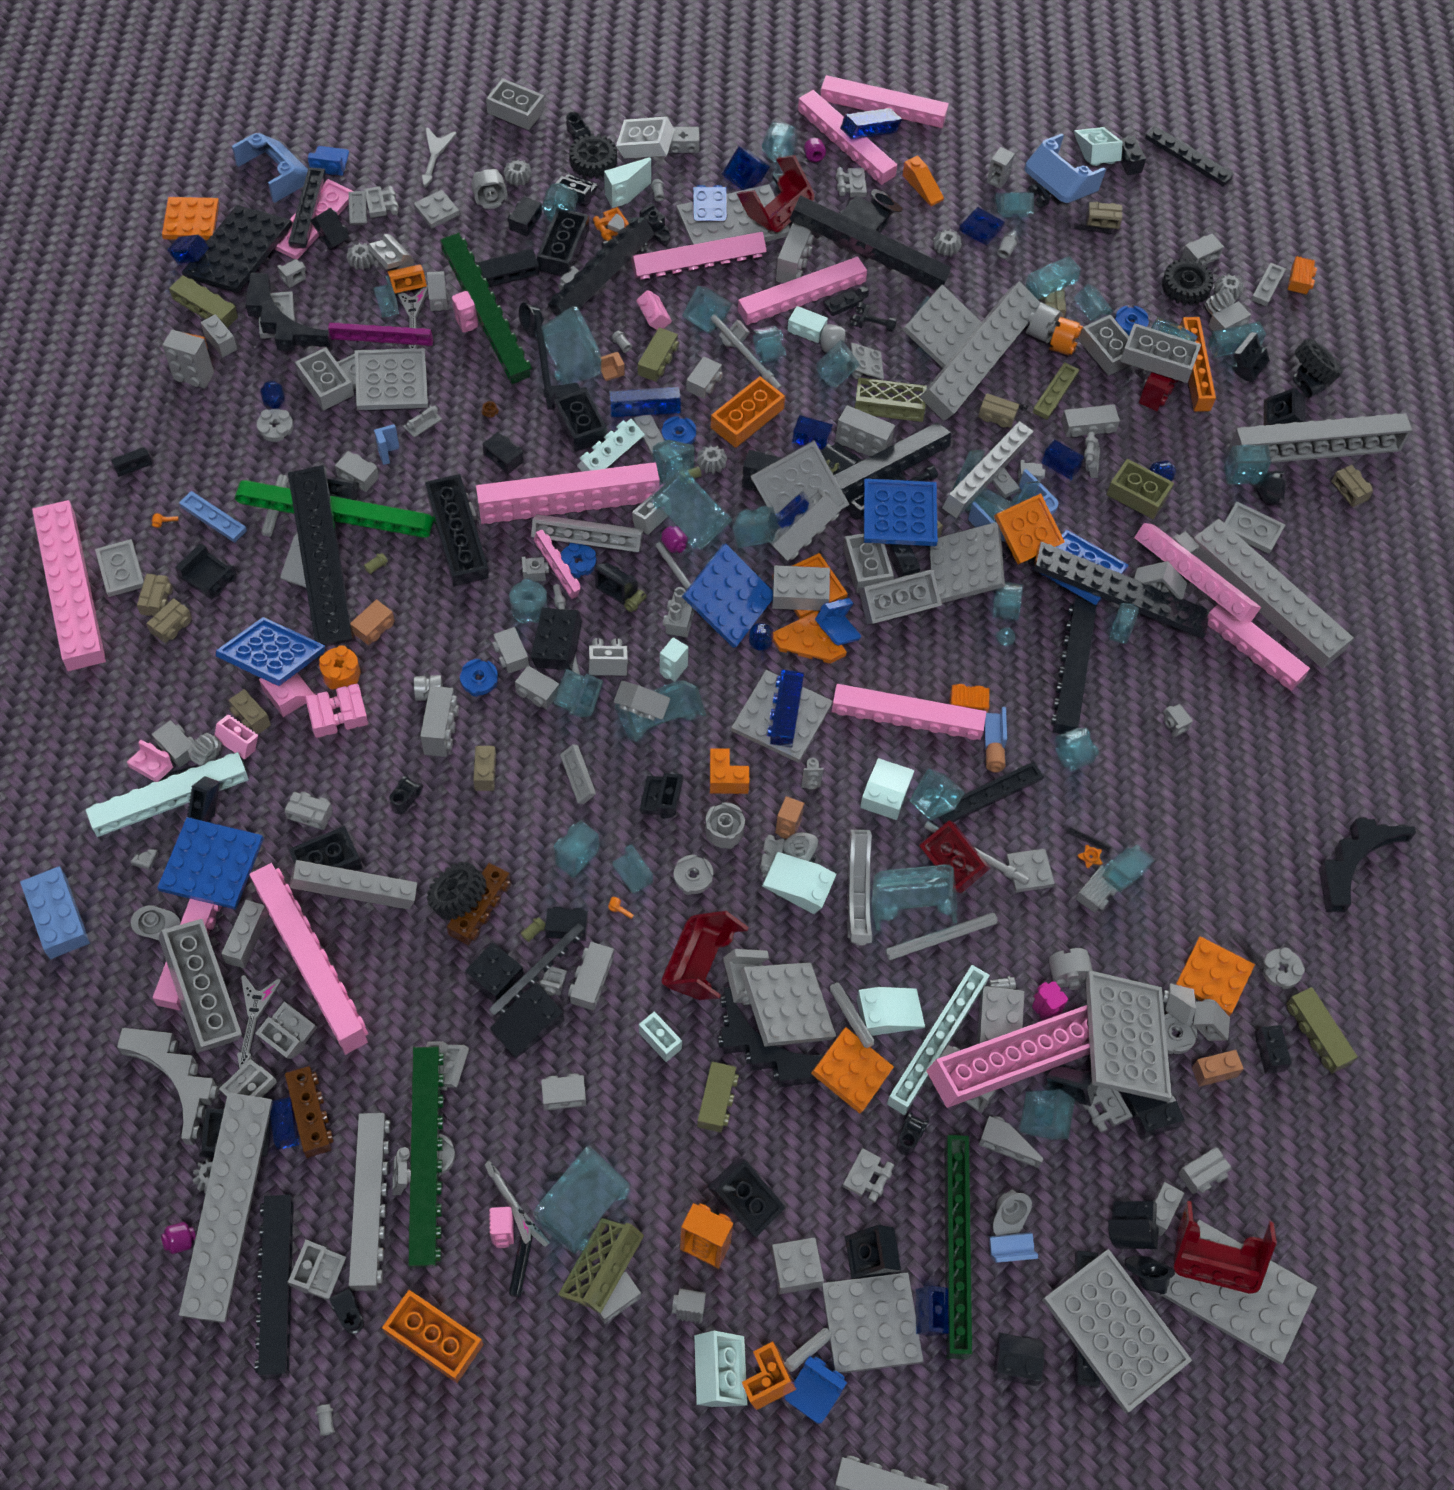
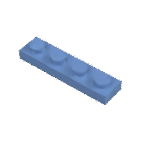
M192 491L179 502L181 508L234 543L247 531L244 525Z

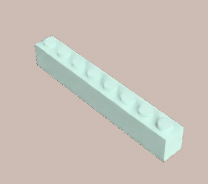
M239 753L228 754L224 758L209 761L205 765L190 768L181 774L171 775L165 780L153 782L141 789H134L125 795L115 796L106 802L92 805L86 809L93 831L99 837L190 803L191 786L204 776L219 781V791L248 781L249 778Z
M971 965L892 1091L887 1105L903 1115L907 1113L929 1077L926 1070L941 1056L980 995L983 986L986 985L989 974Z

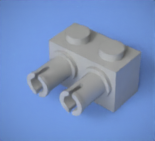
M678 587L674 590L672 600L668 601L667 611L669 612L668 615L664 616L663 626L666 628V634L688 638L695 610L681 597L686 590Z
M597 638L592 640V646H589V675L627 676V646H622L621 639H618V644H616V638L612 639L610 642L611 646H603L604 641L600 638L599 644H597Z

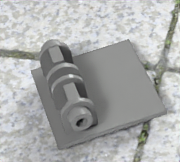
M851 343L852 376L858 379V377L861 378L862 374L884 379L881 352Z

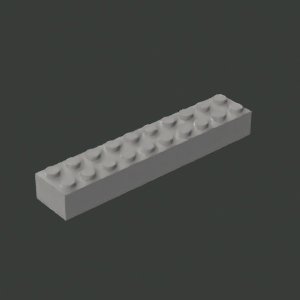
M1020 281L1004 294L920 395V398L943 421L958 410L1029 323L1028 318L1030 314L1036 312L1040 302Z
M1406 413L1241 427L1236 429L1228 451L1233 466L1399 452L1407 441L1412 428Z
M1217 519L1194 537L1193 540L1200 546L1196 556L1261 607L1259 613L1322 669L1348 649L1354 637L1220 519Z
M228 1092L180 1308V1317L226 1324L273 1104L272 1099Z

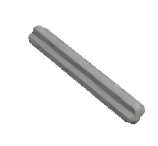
M280 474L275 486L286 488L287 476ZM268 509L261 531L263 536H272L279 511Z
M838 982L832 984L830 991L865 1048L873 1046V1037L842 986Z

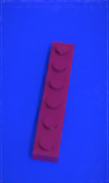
M329 323L328 326L331 339L433 345L431 329Z

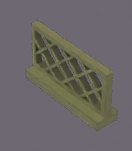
M858 377L855 409L872 416L923 422L926 404L920 398L921 394L916 395L914 391H921L923 393L927 386ZM861 384L869 385L870 387L865 389ZM879 387H886L887 389L882 391ZM896 389H903L904 391L899 393ZM875 390L878 394L873 396L870 392ZM892 392L895 396L890 398L887 394ZM909 394L912 398L907 400L904 396Z
M601 1218L558 1295L563 1299L589 1307L601 1314L644 1235L632 1224L626 1223L624 1225ZM608 1226L609 1232L602 1235L604 1228ZM611 1239V1244L603 1248V1242ZM598 1246L599 1251L591 1255L593 1248ZM600 1257V1263L592 1266V1261ZM587 1265L588 1270L580 1274L582 1267ZM589 1277V1283L582 1286L581 1281ZM576 1284L577 1290L568 1294L570 1288Z

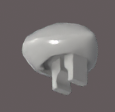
M825 325L822 329L820 340L822 351L829 353L838 350L845 342V330L838 325Z
M795 833L784 841L783 850L786 855L810 861L816 851L818 839L815 835L809 833Z

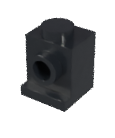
M653 203L640 210V218L647 220L654 233L665 226V216L655 208Z

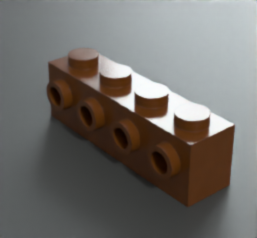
M488 863L482 872L486 879L485 894L481 895L482 900L476 902L478 905L475 908L471 907V912H465V916L460 917L458 915V919L455 920L452 918L447 926L449 936L468 946L472 940L475 941L478 938L481 926L487 924L492 909L498 907L503 892H507L512 883L509 872L491 863Z
M310 1066L285 1073L306 1158L332 1151L330 1144L334 1143L331 1130L327 1131L326 1124L329 1123L326 1110L322 1111L321 1108L324 1099L322 1092H317L316 1085L319 1084L317 1073L312 1072Z

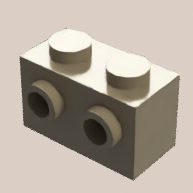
M245 689L229 699L230 712L235 718L238 717L241 723L246 725V728H249L252 732H255V734H259L271 726L267 713Z

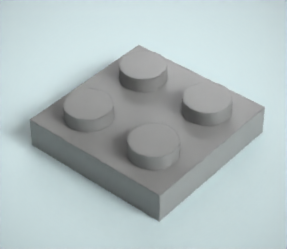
M443 190L414 203V208L431 229L460 215L459 209Z
M1045 849L1007 854L1008 866H1013L1017 869V872L1030 878L1027 885L1012 878L1015 893L1054 887L1055 883Z

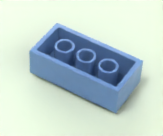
M60 866L20 881L42 947L50 959L90 944L68 880Z

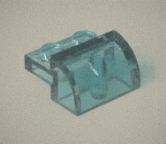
M566 669L553 704L570 710L569 714L573 716H590L594 711L603 680L587 673L585 676Z

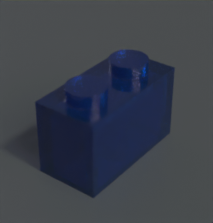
M197 234L178 237L167 251L177 263L199 261L209 247L205 240Z
M799 415L793 431L792 442L799 445H807L815 440L819 450H823L831 438L833 424Z
M1054 439L1045 450L1042 464L1072 480L1081 469L1084 456Z
M291 1098L273 1100L270 1116L273 1141L276 1148L279 1150L299 1146L297 1124Z
M926 1286L916 1289V1334L926 1336L948 1334V1288Z

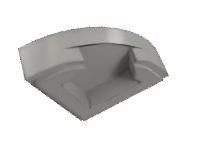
M615 214L608 223V229L618 233L619 230L624 228V220L620 215Z
M147 850V852L137 854L131 860V864L151 871L159 852L158 850Z

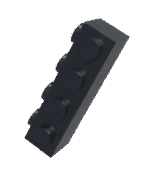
M533 248L475 262L476 265L480 266L481 276L486 278L489 287L539 275V264Z

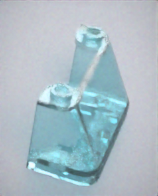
M577 306L568 308L542 326L545 345L556 364L554 374L557 381H560L563 385L577 383L601 375L599 348Z
M679 465L651 495L652 500L650 502L657 509L662 508L689 538L688 543L694 549L698 547L702 550L732 521V518L712 500L692 476H689L688 470L684 466Z
M588 1146L537 1205L533 1213L535 1223L572 1253L576 1254L578 1250L582 1251L589 1243L587 1239L588 1233L613 1202L620 1199L623 1201L628 1196L630 1184L595 1150Z

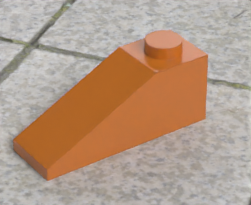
M918 155L904 162L902 176L930 206L944 200L928 166Z

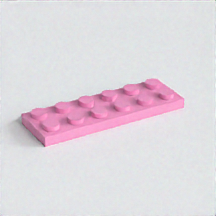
M327 179L323 183L314 217L329 208H332L339 215L349 205V192L354 191ZM296 213L291 218L292 223L294 222ZM313 224L306 248L289 247L288 241L292 230L291 227L274 249L298 260L320 236Z

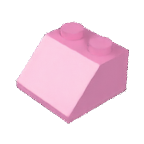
M298 673L280 686L262 678L259 679L263 692L283 717L306 704V696L314 695Z

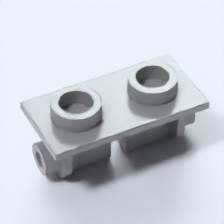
M430 406L421 415L408 420L407 424L403 427L415 438L441 421L442 418L437 414L438 409L435 406Z
M816 758L808 759L807 768L803 770L801 788L815 789L821 787L823 768H819V762Z
M768 835L764 839L763 851L766 854L762 855L760 865L763 878L767 876L776 853L783 852L784 839L775 840V837L772 835Z

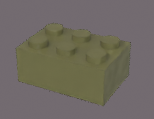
M1126 459L1111 481L1107 495L1154 520L1170 496L1174 483Z

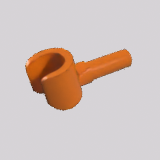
M156 513L152 517V526L159 528L162 526V522L179 521L178 516L163 517L161 514Z
M611 897L608 905L609 910L620 912L632 919L634 915L620 906L621 900L617 897Z

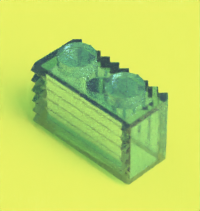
M1121 603L1109 637L1110 640L1123 644L1128 642L1139 611L1138 607L1128 603Z

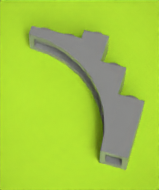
M850 829L847 874L849 880L847 935L854 944L866 945L867 943H872L870 922V856L872 835L870 830Z
M122 1028L117 1046L120 1053L153 1064L174 1083L183 1108L181 1139L186 1145L194 1146L195 1140L200 1136L201 1128L199 1123L200 1118H203L205 1112L204 1105L213 1104V1099H216L218 1096V1086L213 1078L194 1077L197 1075L198 1064L193 1056L173 1054L177 1052L178 1041H176L172 1033Z

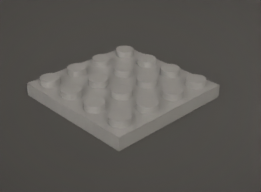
M941 285L902 330L944 368L980 325L981 321L946 287Z
M425 348L355 350L357 410L428 408Z
M815 440L751 475L754 484L779 528L819 490L826 493L840 509L849 505Z
M997 522L938 538L937 546H930L931 570H934L941 603L1005 587L1001 530Z
M766 670L737 717L731 731L800 763L831 709L833 701Z
M811 963L743 967L740 970L764 1046L833 1040L836 1037Z
M908 1273L823 1283L822 1292L829 1332H832L830 1345L834 1370L842 1374L923 1363Z

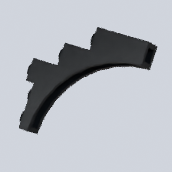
M251 273L245 304L248 316L261 317L260 325L262 332L275 334L277 350L295 351L296 346H331L329 330L304 326L291 320L280 311L271 297V283L268 274Z
M1366 817L1355 819L1350 826L1352 839L1344 838L1340 840L1334 848L1336 860H1326L1319 868L1326 912H1346L1351 906L1352 877L1358 863L1370 852L1382 846L1398 842H1410L1416 834L1415 826H1407L1405 824L1397 826L1381 824L1376 826L1375 819H1368Z
M730 987L724 988L723 995L720 996L721 1008H725L726 1014L723 1015L724 1027L721 1028V1035H717L718 1046L723 1048V1054L745 1052L746 1064H750L751 1071L773 1068V1079L778 1081L779 1088L821 1083L811 1072L824 1055H804L787 1051L775 1045L764 1046L762 1037L752 1029L742 1016L737 1003H734Z

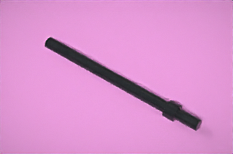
M534 314L544 383L543 395L546 398L547 409L553 410L554 407H552L546 392V388L551 386L541 315Z

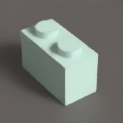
M796 306L788 320V332L819 343L822 329L827 325L828 318Z
M672 638L660 652V673L664 678L675 682L688 666V646Z
M655 1011L639 1024V1034L665 1062L682 1049V1040Z

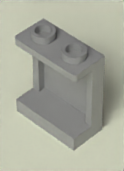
M734 949L723 957L734 1003L750 1005L751 1003L740 970L743 967L763 966L762 963L769 959L768 952L763 950Z

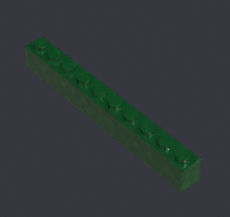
M459 232L440 239L441 250L463 292L468 291L473 300L477 319L511 385L530 378L531 364L529 360H525L522 347H518L516 335L514 332L511 333L508 320L503 318L502 308L496 304L494 293L489 291V284L486 278L481 276V268L475 264L472 251H468L466 239L462 238Z
M413 1047L408 1265L410 1268L437 1267V1262H441V1248H438V1239L442 1238V1227L438 1226V1217H442V1203L438 1204V1195H442V1181L439 1182V1173L443 1172V1161L439 1160V1151H443V1138H439V1130L443 1129V1116H440V1108L444 1107V1096L440 1095V1087H444V1074H440V1066H444V1053H441L439 1047Z
M947 1135L944 1142L946 1359L969 1360L972 1356L969 1136Z

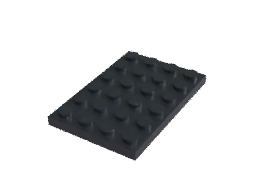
M236 205L181 273L188 279L239 293L250 279L251 273L256 272L292 227L293 223L291 219Z

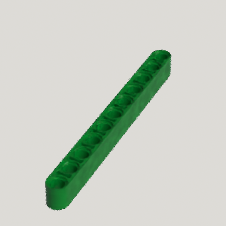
M247 480L239 482L235 494V500L238 503L294 514L290 488ZM330 496L334 521L423 538L430 536L434 519L429 514Z

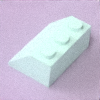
M718 1331L694 1335L697 1405L709 1407L746 1406L747 1394L742 1385V1382L746 1380L744 1336Z

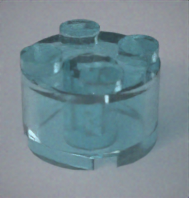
M773 122L768 127L762 143V150L766 152L769 159L777 161L778 157L793 155L797 143L795 127Z
M556 183L550 185V188L546 190L542 204V210L547 219L552 221L557 208L575 212L578 194L574 189H568V186L565 184Z
M773 325L753 331L756 333V335H753L756 354L761 356L759 359L761 364L780 360L786 356L785 347L781 343V340H783L781 329L778 330Z
M524 579L516 584L509 594L512 615L521 623L539 622L541 609L548 608L545 588L531 579Z
M1005 582V587L996 589L993 617L1008 620L1019 619L1023 584Z
M1078 727L1055 738V743L1058 742L1059 746L1056 748L1057 755L1064 767L1069 766L1071 768L1069 769L1071 772L1093 763L1096 756L1099 755L1098 748L1093 745L1087 728L1082 729Z

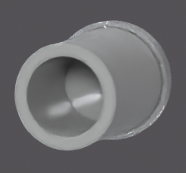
M1016 231L1008 232L1003 236L997 252L999 257L1008 259L1014 248L1018 245Z

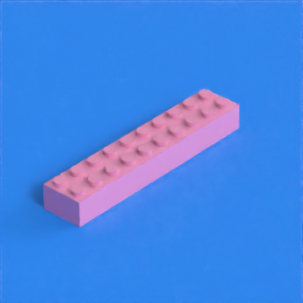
M656 462L476 485L481 524L529 519L535 517L536 514L548 516L643 503L655 491L659 492V475Z
M67 500L33 508L62 660L68 671L106 662L76 516L72 505Z
M270 863L250 873L249 875L259 897L345 1055L368 1043L366 1039L368 1032L364 1021L358 1015L353 1001L349 999L343 983L339 981L333 965L331 966L326 952L321 948L316 934L312 932L306 916L303 915L299 903L294 899L289 885L285 883L280 869H275L273 864Z
M1087 1005L938 1058L926 1072L945 1106L949 1108L1090 1054Z

